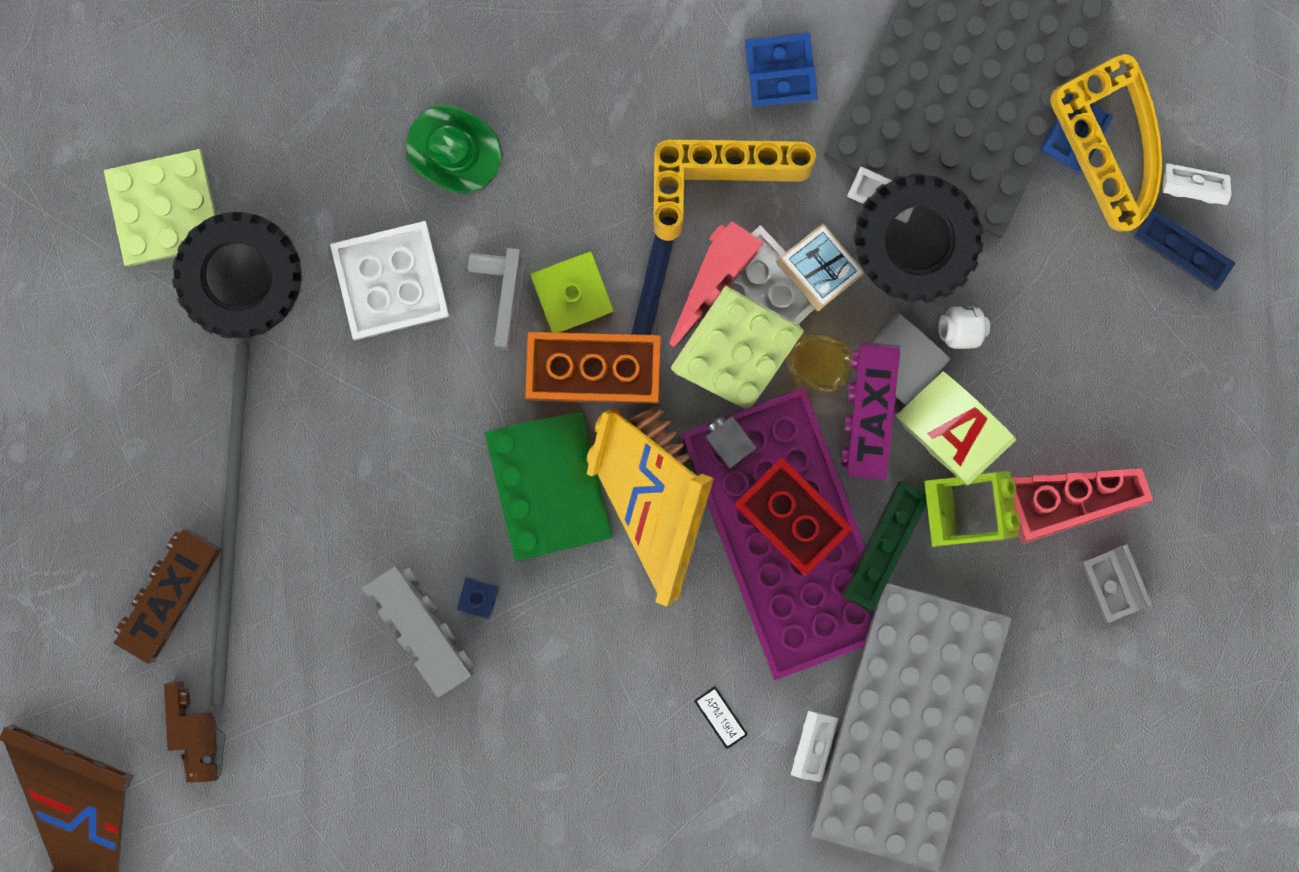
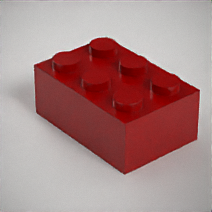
M782 457L733 504L804 576L853 529Z

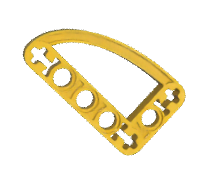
M1123 54L1113 57L1058 86L1053 90L1050 99L1051 106L1111 229L1118 232L1133 230L1148 217L1156 202L1162 175L1161 139L1152 98L1138 62L1134 57ZM1120 65H1126L1127 70L1123 75L1110 78L1108 73L1119 69ZM1092 75L1097 76L1102 83L1101 90L1097 94L1091 92L1087 85L1088 79ZM1124 86H1127L1135 108L1143 147V179L1136 202L1090 107V104ZM1071 93L1073 99L1069 102L1070 104L1064 105L1061 99L1065 97V94ZM1080 109L1081 114L1068 117V114ZM1079 119L1085 121L1089 128L1088 134L1084 138L1077 136L1074 130L1075 123ZM1093 149H1097L1102 154L1103 160L1099 167H1094L1089 162V153ZM1107 178L1114 180L1117 186L1116 193L1112 197L1107 196L1103 192V183ZM1123 199V202L1117 203L1118 205L1111 206L1110 202ZM1127 211L1129 216L1125 219L1126 222L1120 223L1118 217L1122 215V212Z

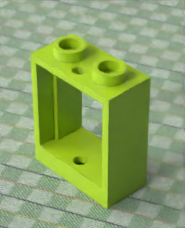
M1011 471L980 474L970 483L991 481L993 483L998 531L958 535L952 486L966 485L958 477L924 481L932 547L1018 537L1020 519L1015 511L1014 496L1016 486L1011 478Z

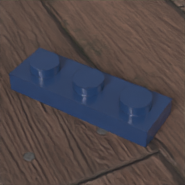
M1155 209L1151 210L1148 217L1133 236V238L1213 291H1217L1236 264Z

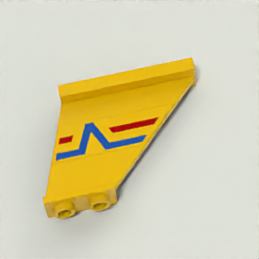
M613 408L603 412L596 422L595 432L597 437L595 444L591 446L587 454L589 466L586 474L590 476L598 474L657 592L655 602L667 607L680 597L714 478L704 474L696 476L621 416V409Z

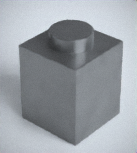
M721 416L707 427L710 434L705 438L728 469L756 449L733 416L727 421Z

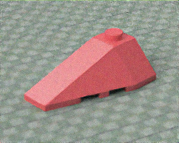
M732 221L727 227L721 224L709 238L713 243L707 251L669 342V346L673 350L709 311L724 287H730L761 251L763 242Z

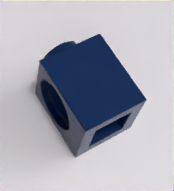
M466 577L457 610L488 619L491 618L500 585Z

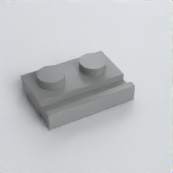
M1127 544L1081 561L1105 623H1110L1138 610L1152 606Z

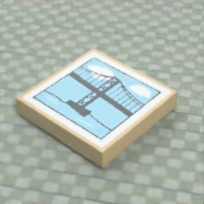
M824 224L816 228L776 261L777 265L818 312L865 274L860 265Z

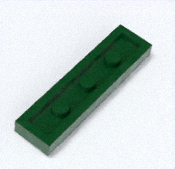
M905 481L897 483L841 596L867 612L874 610L927 504L926 494Z

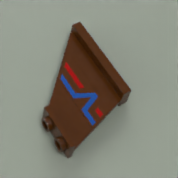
M10 725L4 727L0 735V741H3L46 847L54 868L51 872H119L125 790L129 788L134 775L18 726Z

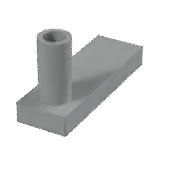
M507 248L506 256L470 253L468 259L469 272L503 276L494 346L503 350L514 351L527 254L520 249Z

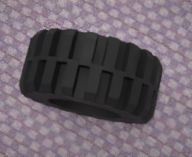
M921 173L905 177H895L892 179L893 181L876 188V192L863 203L864 207L861 213H858L855 222L857 224L856 232H854V243L858 260L872 283L895 299L898 297L904 299L905 302L912 303L924 300L927 303L935 301L936 297L942 295L945 298L953 294L952 290L958 285L962 287L968 281L966 277L971 271H975L979 264L977 258L979 253H982L984 244L981 242V234L984 233L982 223H980L978 218L979 214L975 206L960 189L940 177L922 175ZM913 207H925L934 210L944 219L949 231V243L944 255L935 264L921 269L908 268L898 263L892 257L887 244L888 229L894 218L904 210Z
M228 212L212 216L203 220V222L189 231L187 237L180 243L177 249L178 253L172 268L174 270L172 282L173 288L176 289L178 295L177 300L181 308L183 307L189 314L188 317L194 323L196 322L201 325L203 330L211 334L215 333L229 339H245L266 333L285 319L298 298L302 281L298 252L289 236L274 222L262 216L246 212ZM245 244L251 246L261 253L269 268L267 289L257 301L249 305H228L215 297L208 286L206 278L208 263L213 254L226 245Z

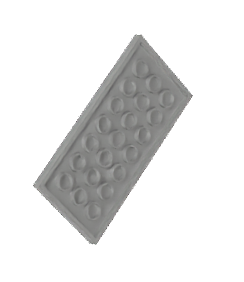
M887 582L875 606L811 828V837L938 872L1011 622L1010 617Z

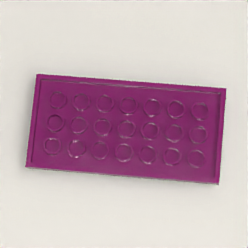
M805 387L724 417L727 421L733 416L756 447L754 451L730 469H728L705 438L710 434L707 427L713 422L681 433L696 475L704 474L714 478L707 504L774 680L864 647L874 610L867 612L841 596L865 545ZM781 457L853 528L806 576L802 575L733 505Z

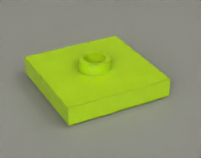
M591 251L530 274L552 333H563L614 313Z

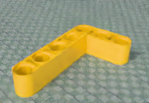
M664 140L660 142L654 153L653 228L655 234L662 240L670 241L676 239L682 233L684 180L805 181L813 173L816 158L814 148L806 142ZM665 156H673L677 161L668 164L661 159ZM703 156L708 158L709 162L698 164L694 159ZM738 157L742 160V163L737 165L730 164L727 159ZM768 157L773 159L775 163L764 165L760 162V159ZM803 158L807 161V164L803 166L796 165L792 160ZM671 186L677 191L673 194H665L661 189ZM664 217H672L676 220V223L668 226L661 223L660 220Z

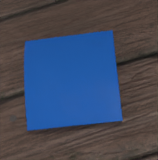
M809 32L745 39L752 107L818 100L811 34Z

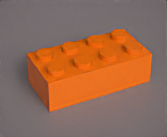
M528 332L525 398L529 401L660 405L663 339L660 335Z

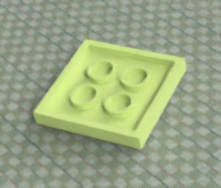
M200 149L104 170L123 262L126 267L177 256V249L180 243L187 237L188 232L203 222V220L216 215L203 153Z
M725 286L670 368L675 374L744 409L753 407L804 330L798 324Z

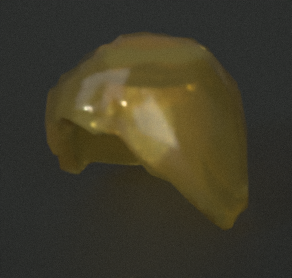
M805 334L801 336L785 360L789 375L797 383L813 391L818 390L823 393H837L846 385L847 378L853 371L851 369V351L842 340L831 335Z

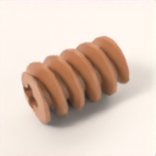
M650 408L628 420L681 464L684 465L690 458L689 454L678 455V452L684 446L683 443H671L677 432H665V429L671 423L670 420L659 421L658 418L664 412L663 408Z

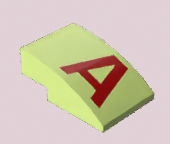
M944 371L896 415L906 431L923 444L932 456L967 486L1016 441L1015 437L984 406Z

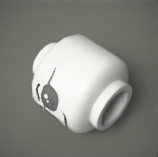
M953 306L945 312V315L940 317L939 335L942 341H945L950 348H978L983 343L985 337L989 335L990 322L987 317H984L979 307Z

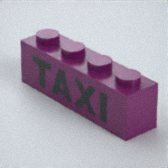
M860 341L859 350L853 349L851 369H856L857 375L856 382H849L848 402H854L852 415L846 414L844 434L850 435L849 447L842 448L841 466L847 467V476L887 480L901 351L900 345Z

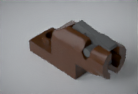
M184 681L164 684L168 751L184 750L181 758L186 782L216 781L222 774L226 734L217 729L216 721L211 712L186 714L185 708L190 707V693L188 688L184 689Z

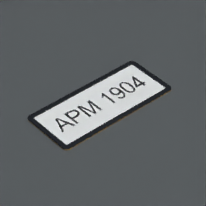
M716 687L711 688L695 699V704L726 749L747 736L746 730Z

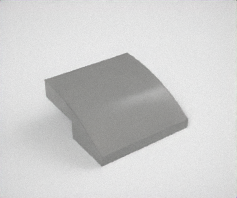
M899 313L893 317L872 342L900 345L901 351L895 398L903 406L910 403L925 389L951 359L924 333Z

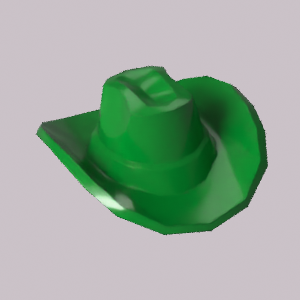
M436 104L422 112L412 124L406 139V158L412 168L428 181L455 193L468 194L484 189L497 175L503 155L498 135L487 123L474 114L450 104Z

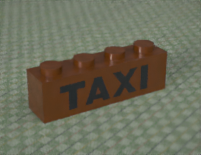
M182 529L181 533L175 532L166 546L170 551L164 561L158 560L149 574V577L152 578L146 590L142 588L137 593L132 602V605L135 607L129 618L125 616L120 621L114 632L118 635L114 641L115 645L147 664L155 662L222 551L220 547L190 529Z

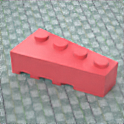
M1142 468L1098 471L1095 473L1011 477L1016 486L1014 504L1015 511L1020 519L1018 536L1021 545L1145 506L1153 500Z

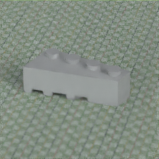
M397 565L361 589L367 598L372 595L375 596L378 601L376 604L377 612L389 626L394 625L396 628L394 634L397 641L408 654L412 652L415 657L412 659L414 665L437 698L471 677L473 675L471 668L474 667V663L464 649L459 652L452 642L456 639V636L446 622L441 624L434 613L438 609L427 594L423 597L416 586L420 582L410 567L404 569L402 565Z

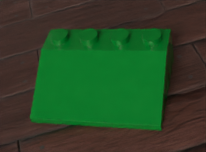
M582 411L484 432L515 561L612 538L598 475L590 476L586 474L589 466L587 454L591 446Z

